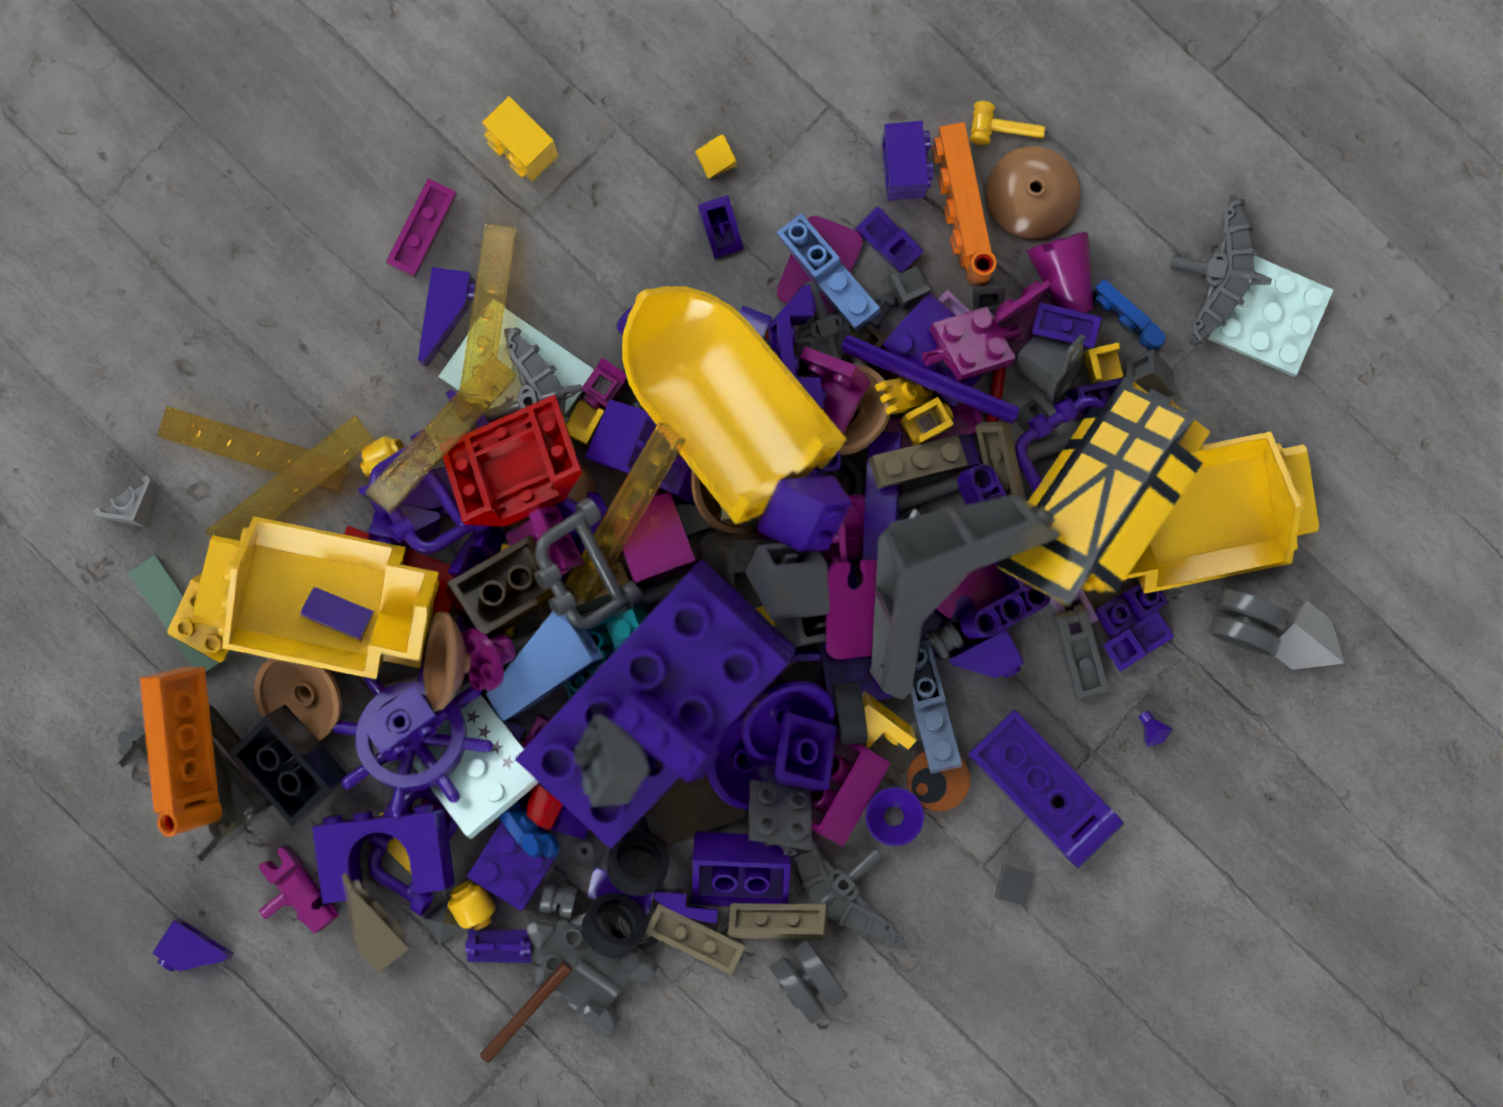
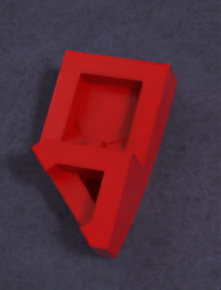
M538 783L530 790L526 815L540 827L550 830L563 804L544 786Z

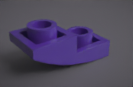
M1139 583L1094 610L1109 637L1112 638L1169 602L1161 590L1144 594Z

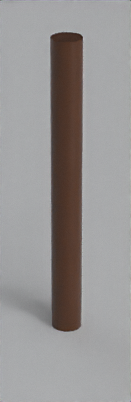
M563 961L480 1053V1057L485 1062L490 1063L570 974L573 968L569 963Z

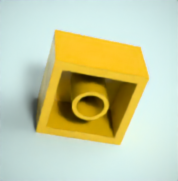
M510 96L482 121L486 132L483 136L488 141L487 145L499 157L504 154L510 163L509 167L520 178L526 175L533 181L559 156L554 140Z

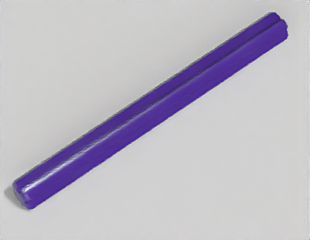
M847 335L842 342V351L1007 423L1014 424L1019 416V408L851 335Z

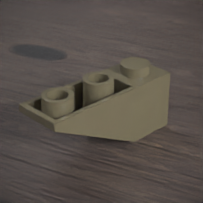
M344 873L342 881L352 938L359 954L379 973L409 950L404 939L407 932L399 921L395 919L391 922L387 918L389 914L386 908L378 899L373 902L368 897L370 893L359 879L354 882Z

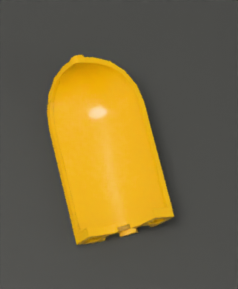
M664 286L645 289L637 295L622 335V360L629 386L640 405L735 524L746 522L763 514L779 480L805 478L817 466L823 469L846 441L845 436L753 326L731 305L710 293L687 286Z

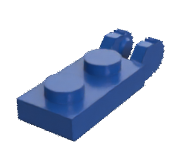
M1102 280L1092 291V295L1095 296L1094 302L1104 311L1108 312L1111 310L1119 317L1118 323L1128 332L1134 330L1138 334L1139 343L1143 347L1145 346L1150 351L1152 349L1157 350L1161 345H1164L1166 337L1163 331H1160V328L1108 281Z
M523 797L499 816L515 841L522 846L530 857L538 858L541 857L542 853L546 858H554L558 855L560 847L555 836L548 834L544 828L537 825L526 815L527 805Z

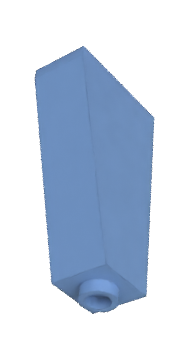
M552 611L504 671V679L501 686L487 692L486 695L490 700L489 705L502 722L515 719L603 660L604 657L587 629H579L573 626L565 614L559 617Z

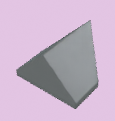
M146 475L141 478L144 482L143 485L135 490L129 486L123 494L110 499L112 503L110 507L105 510L98 507L93 511L96 516L103 519L149 527L158 485L154 478Z
M1306 600L1287 623L1286 628L1278 635L1281 642L1275 657L1291 670L1344 664L1345 661L1332 620Z

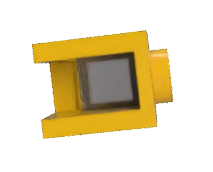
M936 397L905 414L900 420V424L912 445L915 446L926 443L948 431L954 425L952 422L954 416L950 407L945 402L941 403L939 397Z

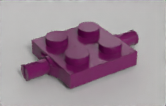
M987 306L932 323L929 330L936 341L937 349L923 352L922 359L923 362L925 361L924 364L926 366L943 361L951 368L959 382L1012 365L1016 357L1007 340L1020 337L1021 329L1018 328V324L1000 328L994 321Z

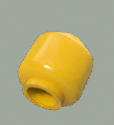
M385 435L364 447L362 450L363 461L360 463L363 473L369 478L372 469L379 462L405 447L403 442L398 438L393 439ZM407 461L386 473L382 478V482L390 480L405 471Z
M469 880L458 885L450 892L451 897L447 905L461 928L468 929L473 927L477 931L490 924L492 921L490 916L494 913L496 906L487 889Z

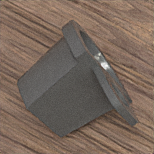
M1081 334L1070 344L1034 335L1018 353L1015 370L1046 394L1047 401L1056 404L1069 391L1081 370L1088 349L1083 347L1086 336Z

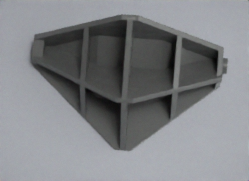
M1018 494L894 521L879 536L872 666L869 671L885 693L904 700L912 691L924 620L970 571L1047 543L1061 535L1053 525L1056 521L1055 518L1045 508H1038L1022 499Z

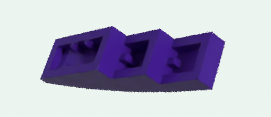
M882 432L869 445L868 459L873 455L902 449L903 432ZM869 460L867 461L863 560H878L879 536L892 522L899 521L902 484L878 489Z

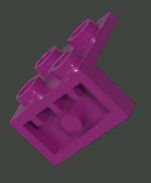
M1049 279L1042 284L1038 280L1033 282L1023 290L1019 300L1015 302L1010 298L1001 304L994 314V321L1000 328L1018 324V328L1021 329L1020 337L1007 340L1014 355L1020 352L1034 336L1032 330L1039 303L1054 305L1047 295L1052 286Z
M805 347L799 358L808 366L807 371L811 373L809 377H821V386L826 391V403L822 410L840 432L844 434L871 380L856 365Z
M862 494L848 496L852 503L829 549L823 550L824 558L829 559L830 565L836 562H844L848 559L863 557L865 499Z
M558 507L540 508L530 513L531 520L506 533L509 545L515 544L528 535H531L537 544L539 538L546 531L564 520ZM570 532L553 542L548 549L551 562L557 566L562 576L584 564Z

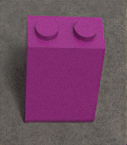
M662 489L646 494V500L634 504L633 500L615 506L616 511L610 513L637 587L679 573L696 565V560L671 493H663Z

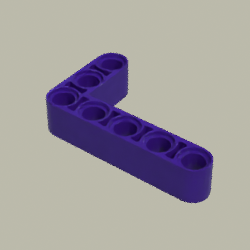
M982 464L965 469L958 476L957 485L966 505L1007 496L996 472L989 465ZM975 475H977L980 480L979 487L975 483ZM996 566L1007 591L966 612L961 619V630L965 636L971 639L993 636L1045 608L1049 604L1051 597ZM1029 590L1033 593V602L1029 599ZM1004 603L1008 606V616H1006L1003 610ZM979 617H980V618L982 619V621H983V629H982V630H981V629L979 628V626H978V618H979Z

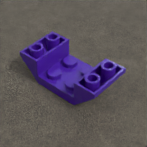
M609 399L585 459L613 471L619 470L670 492L673 497L695 505L691 489V467L645 410Z

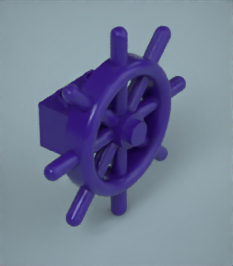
M424 658L422 659L417 681L402 682L385 688L378 677L377 679L364 677L365 682L375 697L363 710L358 723L339 721L332 729L337 734L356 736V748L362 765L342 779V786L345 789H350L371 774L381 784L394 789L389 810L393 818H398L402 815L407 792L421 791L435 785L440 787L450 802H458L460 800V793L448 776L459 765L465 750L488 753L493 749V743L490 740L467 737V726L461 711L463 707L479 697L482 690L477 691L471 686L452 699L444 709L434 712L426 702L423 680ZM449 718L451 735L436 733L437 728ZM372 742L379 750L376 755H374ZM428 745L447 748L438 762L428 749ZM416 754L427 770L411 774L414 755ZM400 759L398 773L390 772L382 767L387 762L390 763L392 760Z

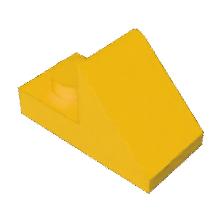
M866 691L861 694L867 727V749L870 748L882 733L891 743L895 745L900 743L907 749L917 741L913 726Z

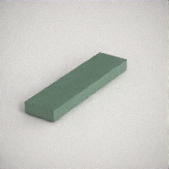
M154 554L128 573L168 630L184 594L159 557ZM173 637L192 667H205L207 674L221 664Z

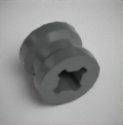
M949 620L942 622L939 629L929 630L925 633L927 640L930 639L932 649L941 660L948 657V653L951 650H959L964 647L960 635Z

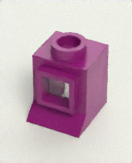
M602 357L597 367L582 386L581 392L585 395L582 400L595 410H598L600 407L605 409L609 399L615 401L628 384L626 373Z

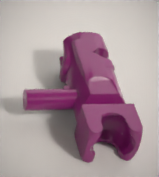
M284 845L277 850L282 860L280 868L273 861L259 864L260 871L270 884H275L280 890L278 895L259 909V913L267 920L284 905L287 907L292 906L297 912V919L315 934L327 927L340 915L331 903L319 907V902L322 898L321 890L302 867V861L289 845Z

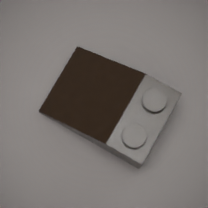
M531 535L447 583L446 594L469 629H477L490 638L498 633L505 632L555 596L550 586L543 589L535 579L534 573L540 567L535 557L536 543Z

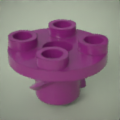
M474 628L461 633L464 638L466 653L470 654L471 661L468 673L473 688L477 691L482 689L491 691L501 686L504 679L503 665L509 663L515 657V648L512 641L502 633L488 638L481 631Z

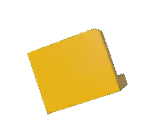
M1119 342L1087 351L1084 360L1091 384L1124 377L1117 353L1121 349Z
M578 401L569 418V422L566 423L570 437L589 447L604 410L600 408L595 410L587 403Z

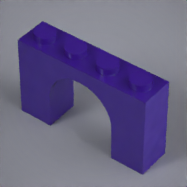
M433 804L414 806V812H402V815L398 818H393L390 815V809L383 810L384 815L373 816L372 811L354 813L353 819L342 820L341 814L323 817V823L312 826L322 903L346 901L342 881L344 873L354 882L359 879L363 883L360 851L364 841L374 832L389 834L398 839L405 847L410 860L414 894L442 891L454 886L455 878L445 808L434 809Z

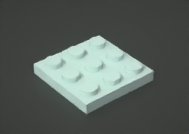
M1253 256L1254 271L1271 278V285H1250L1242 297L1245 301L1242 306L1237 305L1225 319L1227 322L1226 326L1220 325L1208 336V340L1295 377L1333 293V289L1260 257Z

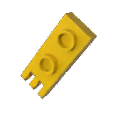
M903 377L886 380L875 385L877 392L884 391L885 395L880 397L882 404L889 403L890 405L885 409L887 415L914 410L934 399L932 396L933 390Z

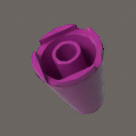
M1087 231L1073 234L1070 238H1059L1026 250L1042 282L1049 279L1052 283L1048 293L1056 306L1087 314L1088 311L1093 309L1090 244Z

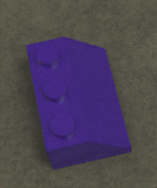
M929 293L902 320L882 345L897 356L957 381L951 368L943 361L926 366L924 364L925 361L923 362L922 359L923 352L937 349L936 341L929 330L932 323L956 316L934 295ZM984 374L959 382L973 388ZM938 393L953 407L960 403L959 401H956L952 398H949L945 395Z
M695 832L692 904L731 906V903L788 904L791 856L784 854L781 845L773 844L767 847L763 842L749 840V834Z

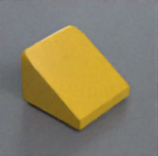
M723 134L695 151L708 180L737 166L736 159Z

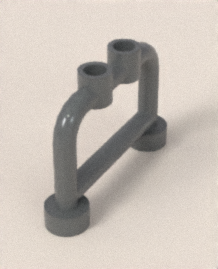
M585 498L575 505L576 513L546 531L539 538L535 547V557L540 569L534 573V576L543 589L550 586L555 597L549 600L551 609L559 617L565 614L568 621L579 629H590L625 606L634 609L644 602L643 595L634 582L628 581L622 586L618 584L590 529V526L601 520L600 511L591 499ZM576 529L612 598L611 601L588 616H581L578 613L574 597L566 590L561 581L562 575L559 569L551 562L548 555L550 545Z

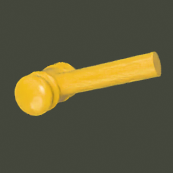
M978 101L973 105L972 129L970 130L972 134L969 138L973 144H989L992 131L1037 138L1044 137L1045 126L993 118L995 105L988 101Z

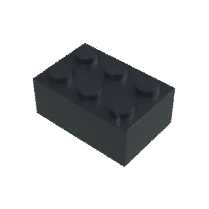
M286 704L265 715L228 754L291 826H294L318 808L341 785L342 779L348 775Z

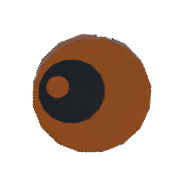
M921 752L912 760L906 773L907 788L918 798L923 808L931 811H947L956 807L966 797L970 787V772L961 757V767L932 774L929 771L925 752Z

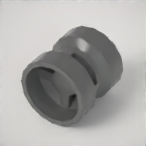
M547 880L539 911L545 913L559 912L561 917L571 919L579 888L570 885L564 888L559 886L557 882Z

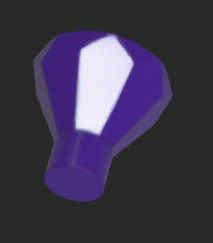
M1149 710L1138 717L1144 725V739L1147 747L1164 743L1173 731L1169 725L1154 719Z

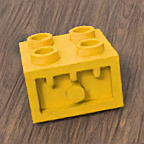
M201 573L191 579L167 633L221 663L226 659L229 650L222 648L223 635L218 634L219 628L191 623Z

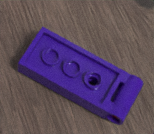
M1012 710L967 753L975 764L1076 868L1083 865L1124 825L1119 816L1110 809L1016 710ZM1057 795L1063 800V804L1059 808L1054 807L1052 804L1053 798Z

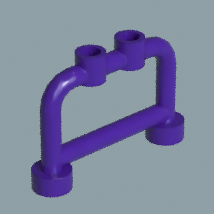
M1084 396L1073 402L1070 397H1066L1053 405L1056 413L1046 418L1044 413H1041L1027 421L1030 429L1018 438L1015 444V452L1018 465L1033 492H1035L1042 480L1028 457L1027 448L1029 444L1048 435L1054 428L1072 420L1085 409L1104 407L1105 404L1102 400L1094 396Z
M420 430L410 436L411 444L379 462L370 473L369 486L376 497L371 500L374 510L380 517L388 514L394 523L389 526L393 538L398 543L406 540L408 545L416 552L434 554L472 531L479 535L489 529V526L464 525L456 501L425 458L435 452V447L424 430ZM409 459L414 463L457 525L430 542H425L419 538L410 520L403 515L392 494L382 484V478L386 473Z
M431 788L421 791L407 792L403 813L410 812L411 806L418 798H425L440 808L445 807ZM391 801L386 807V809H390ZM451 815L447 819L449 841L459 826ZM381 832L372 833L368 840V843L374 846L368 858V869L371 876L378 883L411 902L409 909L422 916L432 903L435 894L432 892L414 894L413 882L408 886L385 872L381 867V859L388 850V843L394 840L395 837Z

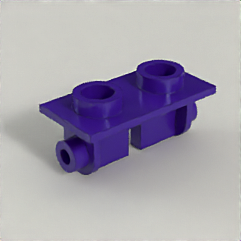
M468 929V940H466L465 944L467 962L532 963V942L527 934V930L480 929L475 931L474 929Z

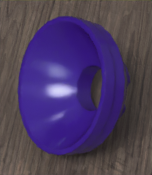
M897 787L886 788L875 794L869 801L865 815L866 825L872 836L879 842L888 846L905 845L915 839L924 824L923 807L918 798L910 791ZM889 807H898L903 813V820L897 826H890L884 820V813Z

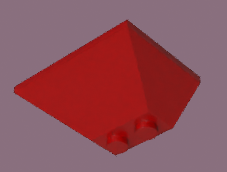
M555 394L439 446L464 525L506 527L528 517L530 513L537 509L551 507L564 501L582 474Z

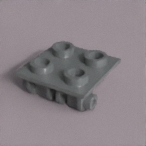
M750 780L749 840L781 845L784 854L788 856L796 855L797 850L800 848L811 850V790Z

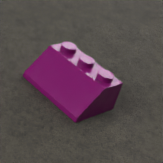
M836 732L829 790L811 791L812 830L844 847L891 763L858 743L842 745L839 733Z

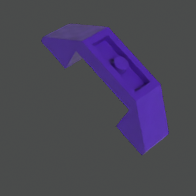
M804 285L768 324L769 344L774 353L819 407L823 409L826 403V391L821 386V377H796L799 363L797 357H794L795 329L791 325H804L814 316L816 311V299L811 293V285Z

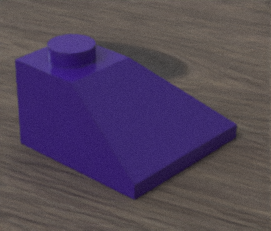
M788 712L783 713L775 778L779 785L811 791L829 790L837 726Z

